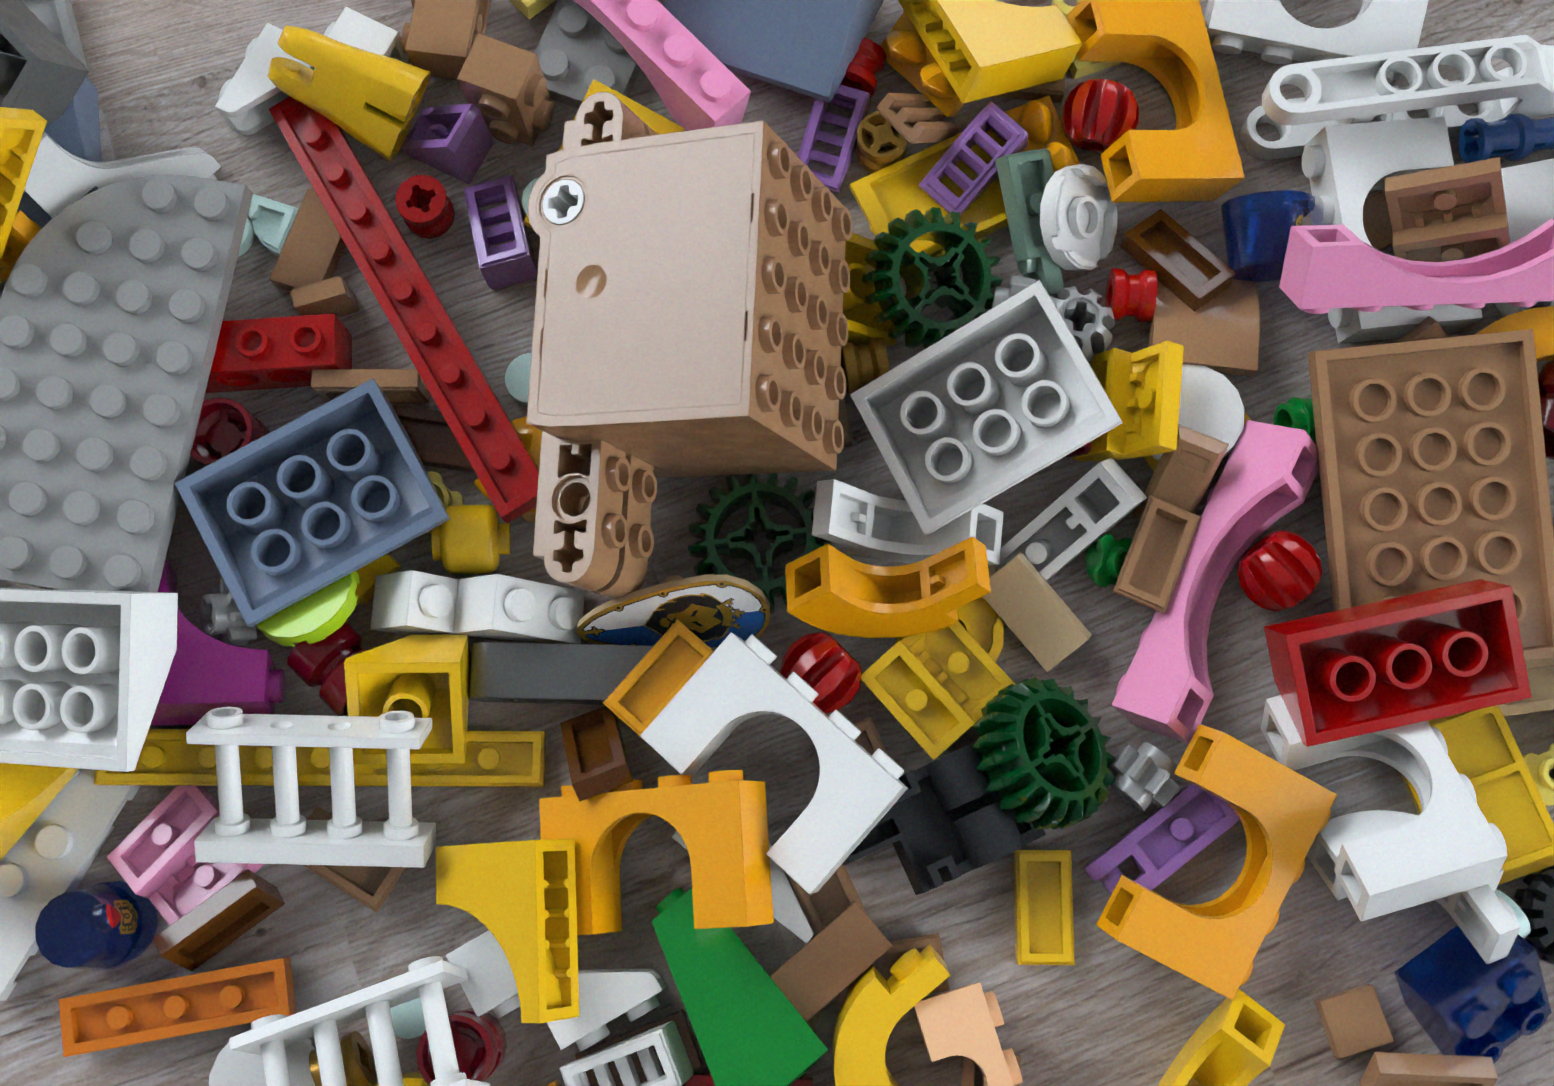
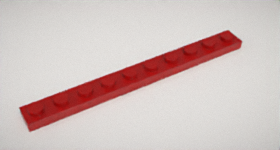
M290 96L269 108L271 115L500 517L507 524L536 507L539 477L537 464L340 127L322 114Z

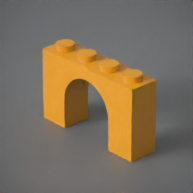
M1081 0L1067 15L1070 25L1082 41V45L1076 54L1078 61L1124 62L1145 69L1164 86L1172 100L1176 115L1175 130H1128L1101 154L1112 203L1215 201L1242 181L1245 176L1241 157L1238 153L1200 1Z
M1199 724L1174 774L1227 803L1241 819L1240 821L1246 835L1247 851L1240 875L1234 884L1221 896L1209 902L1195 905L1174 902L1121 875L1096 925L1117 941L1233 1000L1239 987L1249 979L1253 969V959L1265 936L1276 926L1279 918V908L1289 888L1302 875L1305 857L1316 835L1326 827L1330 819V808L1337 794L1225 732Z
M723 770L708 772L709 783L692 784V775H670L658 777V788L643 789V780H633L630 783L609 790V792L601 793L580 802L572 785L561 786V797L540 798L541 840L575 839L577 935L622 931L620 885L622 853L632 832L642 822L653 816H658L670 823L680 834L687 847L691 863L694 929L748 927L774 923L770 857L766 854L769 851L765 781L743 780V770Z

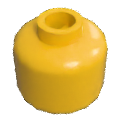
M450 505L445 509L450 520L432 529L433 560L442 561L445 571L449 574L493 573L499 566L500 555L511 554L510 523H500L498 511L492 505Z

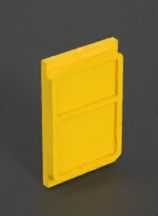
M992 129L986 132L1001 147L1006 144ZM962 132L850 183V190L870 226V231L874 233L875 237L881 232L889 233L887 228L889 222L896 218L905 221V215L915 209L920 210L924 215L927 210L936 207L941 209L943 218L948 214L919 188V184ZM977 144L971 148L986 164H989L993 159ZM961 159L955 165L972 181L978 177V174ZM947 175L940 180L958 198L965 192ZM999 177L960 216V228L971 221L978 223L974 235L976 240L1008 225ZM915 240L909 245L917 253L923 250L932 257L944 250L943 246L927 240Z
M1491 706L1427 720L1430 727L1434 726L1442 733L1447 745L1448 757L1457 772L1466 775L1471 781L1476 793L1477 805L1487 822L1495 824L1504 837L1508 856L1502 866L1504 871L1498 885L1534 872L1540 873L1545 868L1553 866L1554 823L1502 711L1497 706ZM1400 773L1416 811L1420 815L1422 807L1419 796L1410 781Z

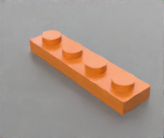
M290 957L58 999L63 1057L252 1023L259 1018L270 1015L284 1014L290 1016L297 1013Z

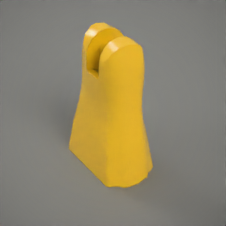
M285 25L277 42L279 47L287 54L315 67V69L312 70L288 58L275 57L271 60L267 77L282 92L322 114L389 162L393 161L408 135L431 78V72L391 57L350 46L309 29Z

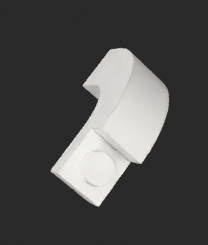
M835 479L817 481L812 535L831 541V546L841 552L904 563H915L924 560L973 536L986 545L988 565H999L1004 512L986 504H981L929 535H925L907 501L878 496Z
M1373 810L1350 813L1330 819L1326 827L1316 835L1307 853V857L1338 901L1347 898L1348 896L1334 871L1342 843L1405 825L1417 818L1418 815L1397 811ZM1502 868L1494 883L1435 900L1451 915L1486 964L1508 956L1521 928L1517 923L1515 912L1504 898L1497 897L1495 894L1504 871Z

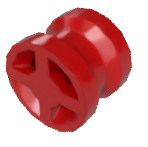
M863 38L853 61L850 62L846 69V74L840 85L868 92L870 97H872L877 87L875 75L884 68L887 55L884 49L872 40Z
M416 175L402 182L396 192L395 203L398 212L411 232L420 238L428 239L440 237L446 233L454 222L455 211L445 188L439 180L428 175Z
M1111 268L1106 286L1105 307L1112 308L1115 321H1119L1124 316H1133L1139 322L1150 323L1152 321L1157 302L1158 283L1156 271L1142 270L1137 275L1127 274L1122 268Z

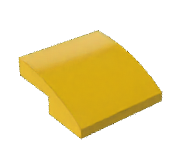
M1167 340L1133 353L1112 348L1093 355L1092 361L1089 364L1123 423L1092 440L1090 452L1082 456L1073 457L1074 460L1081 462L1104 461L1109 458L1121 460L1157 455L1176 450L1184 353L1183 345Z
M959 622L935 631L905 636L861 675V680L933 760L983 716L981 709L986 706L989 700L998 695L999 690L1010 684L1015 685Z

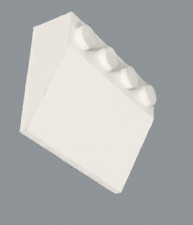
M1040 280L850 394L925 535H929L1123 423Z
M0 587V763L120 772L134 771L177 649L178 593Z

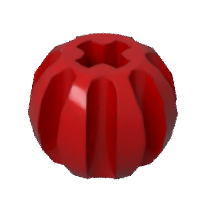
M1090 79L1080 82L1067 96L1061 114V125L1069 141L1083 150L1103 153L1128 130H1136L1139 123V106L1133 92L1125 85L1107 79Z
M1286 530L1272 532L1260 539L1242 556L1237 567L1240 586L1248 599L1259 607L1274 612L1290 609L1304 600L1317 587L1323 573L1321 559L1311 543L1299 534Z
M816 632L804 635L792 643L783 656L780 674L787 679L794 671L819 693L813 700V703L825 714L834 712L835 709L840 710L849 704L860 689L862 675L860 664L830 634Z

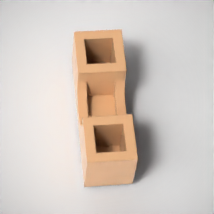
M975 982L924 998L913 1007L931 1062L950 1056H965L972 1059L978 1065L983 1077V1086H1015L1023 1083L1013 1049L1009 1048L1002 1051L995 1027L1004 1025V1020L993 990L984 993L981 983Z

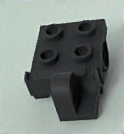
M974 742L899 777L898 779L908 789L843 862V865L893 844L914 893L918 895L944 885V882L954 880L973 869L1007 856L1023 848L1026 844L1045 836L1046 833L1043 828L1035 830L1031 822L1017 823L1014 808L1011 810L1000 809V794L997 791H986L991 782L987 772L976 770L981 761H983V755L972 748L976 743Z

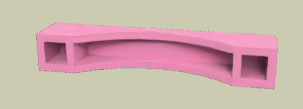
M573 0L599 21L625 48L655 88L671 117L681 127L685 128V131L734 125L742 122L751 91L658 0Z
M1554 219L1548 220L1528 235L1498 250L1468 259L1445 262L1410 261L1385 254L1361 241L1344 224L1291 226L1279 288L1298 309L1311 314H1325L1330 311V308H1353L1362 312H1378L1382 310V307L1404 306L1413 310L1425 311L1433 309L1434 305L1455 304L1469 309L1483 308L1486 303H1508L1518 307H1532L1536 305L1537 301H1554Z
M1250 420L1246 421L1237 442L1229 453L1228 461L1217 484L1208 494L1206 507L1196 527L1167 609L1164 614L1158 611L1155 612L1150 625L1145 628L1140 637L1139 648L1127 673L1123 675L1118 683L1116 696L1111 706L1135 726L1189 744L1198 725L1201 724L1214 696L1208 674L1207 639L1212 612L1220 590L1234 565L1255 539L1279 518L1303 504L1319 470L1318 447L1305 430Z

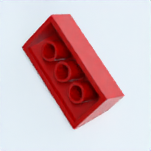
M1478 579L1264 626L1274 681L1302 743L1307 747L1532 698L1513 592L1510 585Z

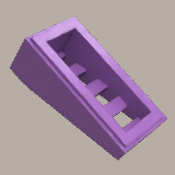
M844 85L838 87L831 103L815 98L798 153V158L807 166L810 159L835 166L834 176L811 171L830 191L839 194L841 193L856 149L858 127L860 122L867 116L871 103L870 93ZM829 104L853 110L851 119L827 112ZM822 123L848 129L846 136L841 137L820 131ZM816 141L842 148L840 156L815 150Z
M990 101L920 182L919 188L947 213L952 211L960 212L961 216L999 177L995 159L1008 154L1020 153L1027 147V132L995 103ZM989 129H992L1006 142L1003 147L986 134ZM975 144L993 158L989 164H986L971 150ZM960 159L978 174L974 181L955 166ZM945 175L965 191L960 198L940 182Z
M513 175L463 188L479 268L488 287L496 290L537 278L538 271L527 226L523 224L525 218ZM504 200L508 202L506 205L481 211L480 208ZM510 219H511L510 222H506V223H502V224H499V225H495V226H492V227L485 228V226L492 225V224H495V223H499V222H502V221H506V220H510ZM512 239L516 240L490 248V245L501 243Z

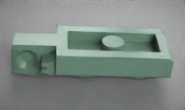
M1044 148L996 158L995 162L1016 263L1018 262L1017 267L1020 274H1024L1023 277L1036 279V282L1040 280L1050 296L1058 295V291L1064 288L1061 269L1052 260L1047 251L1040 227V203L1045 186L1054 174L1050 150Z

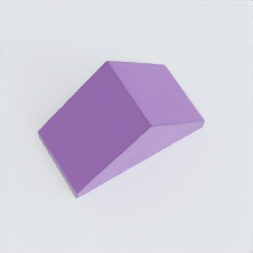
M473 104L424 107L400 149L407 155L470 184L494 142L481 111Z

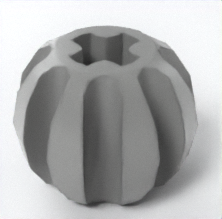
M1076 286L1059 290L1058 298L1051 297L1088 363L1092 361L1093 353L1099 354L1106 351L1113 340L1112 333L1109 330L1115 326V320L1111 307H1101L1099 305L1102 300L1101 294L1090 288L1087 295H1082L1078 292ZM1073 322L1077 323V331L1072 329Z

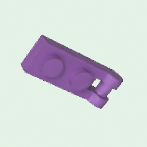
M1189 783L1173 796L1165 808L1161 806L1160 809L1155 810L1109 848L1089 861L1083 868L1094 882L1100 880L1109 893L1112 894L1121 875H1123L1117 866L1130 857L1141 871L1133 881L1153 890L1241 819L1227 803Z

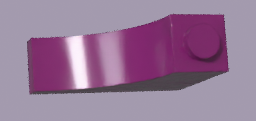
M166 557L158 592L177 593V576ZM178 604L177 649L150 726L196 724L208 711L220 707H237L242 709L243 714H274L275 703H282L284 701L285 674L283 669H276L269 651L237 647L212 638L194 626L181 613Z

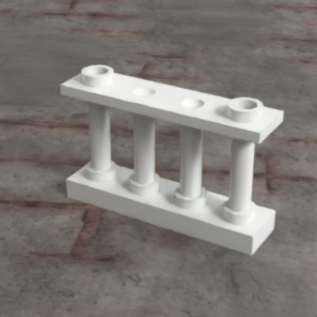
M220 707L208 711L186 733L187 744L215 745L220 816L214 818L194 841L196 862L424 868L437 843L436 823L418 822L416 818L412 817L410 749L421 748L432 730V718H414V714L408 711H390L381 714L379 717L243 714L242 709L237 707ZM239 745L272 746L276 817L273 819H255L243 813ZM296 747H329L333 816L330 820H306L303 815H300ZM353 748L386 749L389 819L385 822L362 821L360 817L356 816Z
M440 956L414 961L408 965L409 972L291 1016L287 1017L284 1014H276L259 1018L251 1023L252 1030L229 1038L230 1050L262 1055L266 1086H291L285 1046L314 1036L322 1086H347L337 1027L367 1017L379 1086H404L390 1008L420 997L435 1074V1080L430 1083V1086H490V1083L467 1079L466 1073L459 1072L443 989L468 980L466 968L443 961V958Z

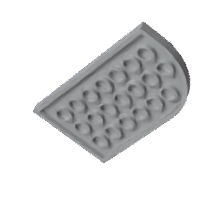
M151 175L110 184L73 202L54 216L29 242L14 264L0 298V581L57 590L158 592L181 496L175 483L185 478L253 195L246 185L183 175Z

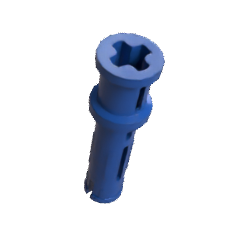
M1517 113L1509 115L1504 120L1486 122L1481 118H1471L1465 121L1459 133L1458 147L1461 158L1465 163L1497 157H1504L1509 161H1519L1531 152L1554 149V117L1530 119L1524 114Z

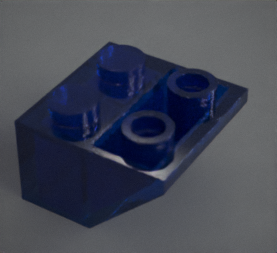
M1457 925L1394 972L1404 1003L1443 1055L1492 1057L1495 1064L1506 1047L1522 1035L1527 1036L1537 1032L1552 1013L1537 950L1519 934H1517L1507 957L1486 964Z

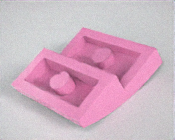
M176 786L106 857L136 895L148 898L169 925L175 923L248 869L256 873L264 865L196 862L194 841L214 818L220 816L219 802L202 786Z

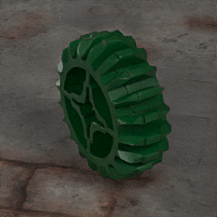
M936 207L930 208L924 215L920 210L915 209L905 215V221L896 218L889 222L887 226L889 233L881 232L874 238L873 242L878 250L867 253L864 259L875 269L862 276V282L867 285H874L875 292L867 295L864 302L867 304L878 302L881 311L874 316L873 321L879 324L890 320L892 323L887 337L895 339L905 333V347L911 349L918 347L922 343L925 350L986 313V309L992 308L994 294L990 292V289L1000 286L1004 280L997 275H991L990 268L996 266L1001 259L996 256L987 258L984 249L989 246L992 239L984 237L976 240L974 238L978 223L971 221L960 228V212L952 211L943 218L941 209ZM915 240H927L943 246L944 250L932 257L923 250L917 253L909 245ZM959 267L961 268L963 274L964 283L961 281L959 275ZM936 269L933 274L937 281L932 283L937 284V288L929 291L931 285L928 279L932 277L927 276V272ZM899 275L904 279L906 284L905 296L901 289ZM934 303L941 309L948 307L954 312V315L947 321H935L919 313L923 308Z
M778 473L767 474L766 483H758L757 474H747L748 485L740 487L737 478L730 475L726 478L730 493L725 495L716 487H712L709 490V496L716 505L715 508L701 503L696 507L697 515L707 521V523L696 522L689 525L690 535L703 539V541L694 542L688 546L690 556L696 558L707 557L694 566L696 576L714 573V575H730L741 578L727 569L719 556L731 554L732 559L745 558L755 566L758 581H747L763 591L770 603V614L775 612L773 597L781 595L784 604L787 606L786 574L774 579L773 562L775 558L783 552L792 551L794 545L806 544L802 554L804 556L824 546V544L817 542L826 541L812 535L814 508L808 510L807 508L815 499V492L812 489H808L796 497L794 494L797 490L798 479L793 476L787 479L782 488L777 486ZM764 503L773 504L788 511L799 522L801 528L792 529L791 524L783 525L772 522L766 515ZM748 505L749 514L746 524L739 530L728 532L727 538L717 539L719 531L727 518L738 509ZM756 519H760L762 532H765L766 539L776 540L774 544L768 542V550L765 551V565L761 564L760 552H757L755 544L746 543L748 539L754 541L753 533L757 532Z
M1036 677L1024 679L1015 685L1010 684L999 690L998 695L989 700L986 706L981 709L983 717L974 725L976 732L981 737L978 738V741L972 748L983 755V761H981L976 770L987 772L991 781L986 791H997L1001 796L1000 809L1011 810L1014 808L1017 823L1031 822L1035 830L1042 828H1052L1053 830L1058 828L1066 829L1089 819L1093 813L1098 811V807L1109 798L1107 788L1115 781L1113 774L1107 768L1116 758L1106 751L1105 745L1111 737L1101 734L1098 727L1101 717H1092L1087 711L1088 699L1075 700L1072 686L1058 687L1054 678L1041 681Z

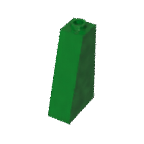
M680 887L671 892L656 906L655 909L659 915L651 922L715 1086H791L827 1054L828 1049L731 927L694 929L692 888L685 892Z

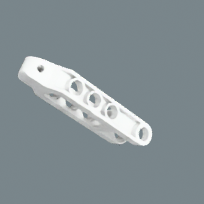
M1528 35L1290 64L1281 67L1272 75L1262 94V106L1255 108L1247 117L1240 131V140L1244 149L1250 155L1258 159L1272 160L1302 156L1304 146L1325 126L1368 123L1375 116L1379 122L1412 119L1407 111L1425 109L1429 118L1445 116L1449 137L1459 136L1462 125L1471 118H1481L1486 122L1504 120L1509 115L1517 113L1528 117L1554 114V45H1541ZM1491 59H1503L1511 67L1495 72L1491 65ZM1450 65L1460 73L1461 80H1444L1440 76L1438 66ZM1396 71L1403 74L1407 78L1409 86H1391L1387 82L1386 72ZM1285 84L1295 85L1303 91L1305 97L1286 100L1280 92V86ZM1475 103L1478 108V115L1468 116L1463 114L1457 105ZM1260 123L1274 125L1280 133V140L1273 142L1262 139L1256 131V125Z

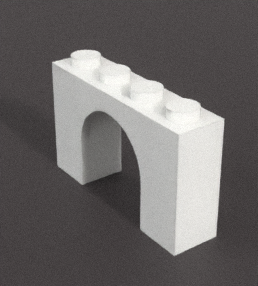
M1208 0L1204 18L1212 50L1231 55L1240 54L1242 50L1262 54L1261 59L1269 63L1290 64L1292 60L1312 62L1418 48L1429 0H1363L1355 20L1336 28H1315L1305 25L1293 18L1282 6L1280 0ZM1396 71L1386 72V79L1389 84L1403 76V74Z
M1445 116L1330 125L1321 129L1304 146L1302 155L1303 173L1309 178L1313 198L1310 207L1313 225L1344 224L1361 241L1372 246L1363 226V206L1369 192L1385 189V178L1454 166ZM1455 304L1434 305L1433 309L1425 311L1413 310L1404 306L1382 307V310L1378 312H1362L1353 308H1330L1328 312L1329 322L1336 330L1338 344L1402 338L1428 316L1437 321L1446 334L1457 333L1483 318L1481 308L1469 309Z
M731 632L640 736L681 775L694 776L737 727L748 720L766 715H779L788 717L799 724L810 736L817 750L820 765L818 786L814 797L806 809L766 854L807 893L813 894L821 889L908 789L898 779L905 770L880 748L873 755L868 753L855 741L861 734V731L838 710L835 709L828 717L813 703V700L819 693L794 671L787 679L770 665L777 656L754 635L751 634L744 641Z
M1281 695L1266 699L1261 730L1279 763L1292 770H1298L1340 757L1362 756L1373 758L1392 766L1402 773L1413 785L1419 796L1422 813L1411 822L1344 842L1341 845L1334 871L1360 921L1471 890L1496 881L1508 856L1504 837L1495 824L1487 822L1477 805L1476 793L1471 781L1466 775L1457 772L1448 757L1445 739L1438 728L1430 727L1427 721L1307 747L1303 745Z

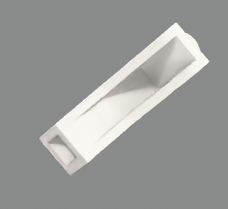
M348 7L344 8L337 21L332 22L324 33V36L353 47L391 57L405 63L409 60L408 55L403 53L401 36L398 31ZM269 23L266 24L259 37L253 39L248 45L244 61L234 77L229 79L221 88L219 101L215 105L232 130L243 135H252L273 123L275 120L269 108L289 97L267 77L272 58H288L312 70L315 69V67L284 52L277 43L283 30Z
M44 131L24 190L53 218L73 202L88 195V192L95 186L101 189L110 184L131 178L151 175H183L217 180L214 173L221 168V165L203 149L195 146L109 162L89 161L63 149Z
M410 570L376 576L370 630L407 636L467 634L469 637L545 644H581V638L577 634V623L583 617L585 592L501 574L454 579Z
M489 930L446 955L449 963L466 968L468 980L460 982L477 1017L493 1010L499 1019L520 1007L518 990L510 964L503 949ZM650 968L578 969L579 1017L547 1022L561 1050L576 1042L581 1052L610 1035L611 1033L606 1024L618 1016L626 1013L629 1021L632 1022L658 1007L660 1003L656 994L663 991L667 986L659 972Z

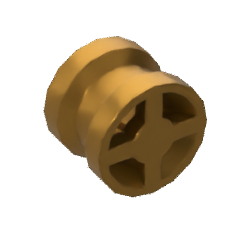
M878 111L868 114L860 122L857 130L856 158L863 169L868 173H874L903 160L906 155L908 141ZM889 145L888 149L879 151L881 147Z
M883 337L871 338L867 345L856 346L852 342H847L845 346H841V363L845 373L848 395L890 371Z
M357 1031L342 1036L340 1047L347 1086H372L376 1084V1067L364 1038ZM314 1049L309 1053V1067L315 1086H322L317 1052Z

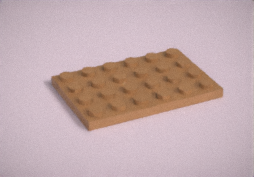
M1533 329L1319 350L1308 353L1333 611L1482 579L1512 587L1525 661L1554 658V535Z

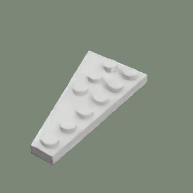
M179 725L150 726L149 729H177ZM79 769L0 861V1001L8 999L17 984L14 981L29 956L35 955L46 938L43 935L61 905L68 903L114 830L113 822L127 800L132 801L141 786L94 785L95 770Z

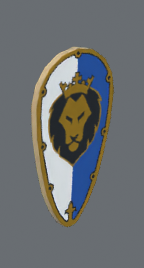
M671 575L662 584L629 593L594 608L578 621L577 634L581 639L599 645L654 646L678 619L707 646L718 648L731 632L744 641L751 634L756 638L761 636L769 624L770 603L761 589L741 578L730 575H700L683 579L679 575Z

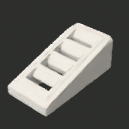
M674 1021L646 1030L559 1068L565 1086H591L585 1072L590 1069L594 1070L599 1086H616L608 1062L611 1061L615 1062L623 1086H682L693 1076L692 1065ZM652 1045L655 1046L656 1052H657V1054H658V1057H659V1059H660V1062H661V1065H662V1067H663V1070H664V1073H665V1074L662 1073L660 1064H659V1062H658L656 1053H655L654 1048H653ZM634 1052H637L647 1078L646 1082H640L630 1055Z

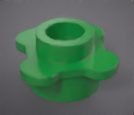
M1102 534L1098 541H1095L1089 547L1085 561L1086 570L1090 579L1097 586L1107 587L1109 584L1115 586L1132 542L1130 538H1122L1119 541L1115 540L1112 534Z

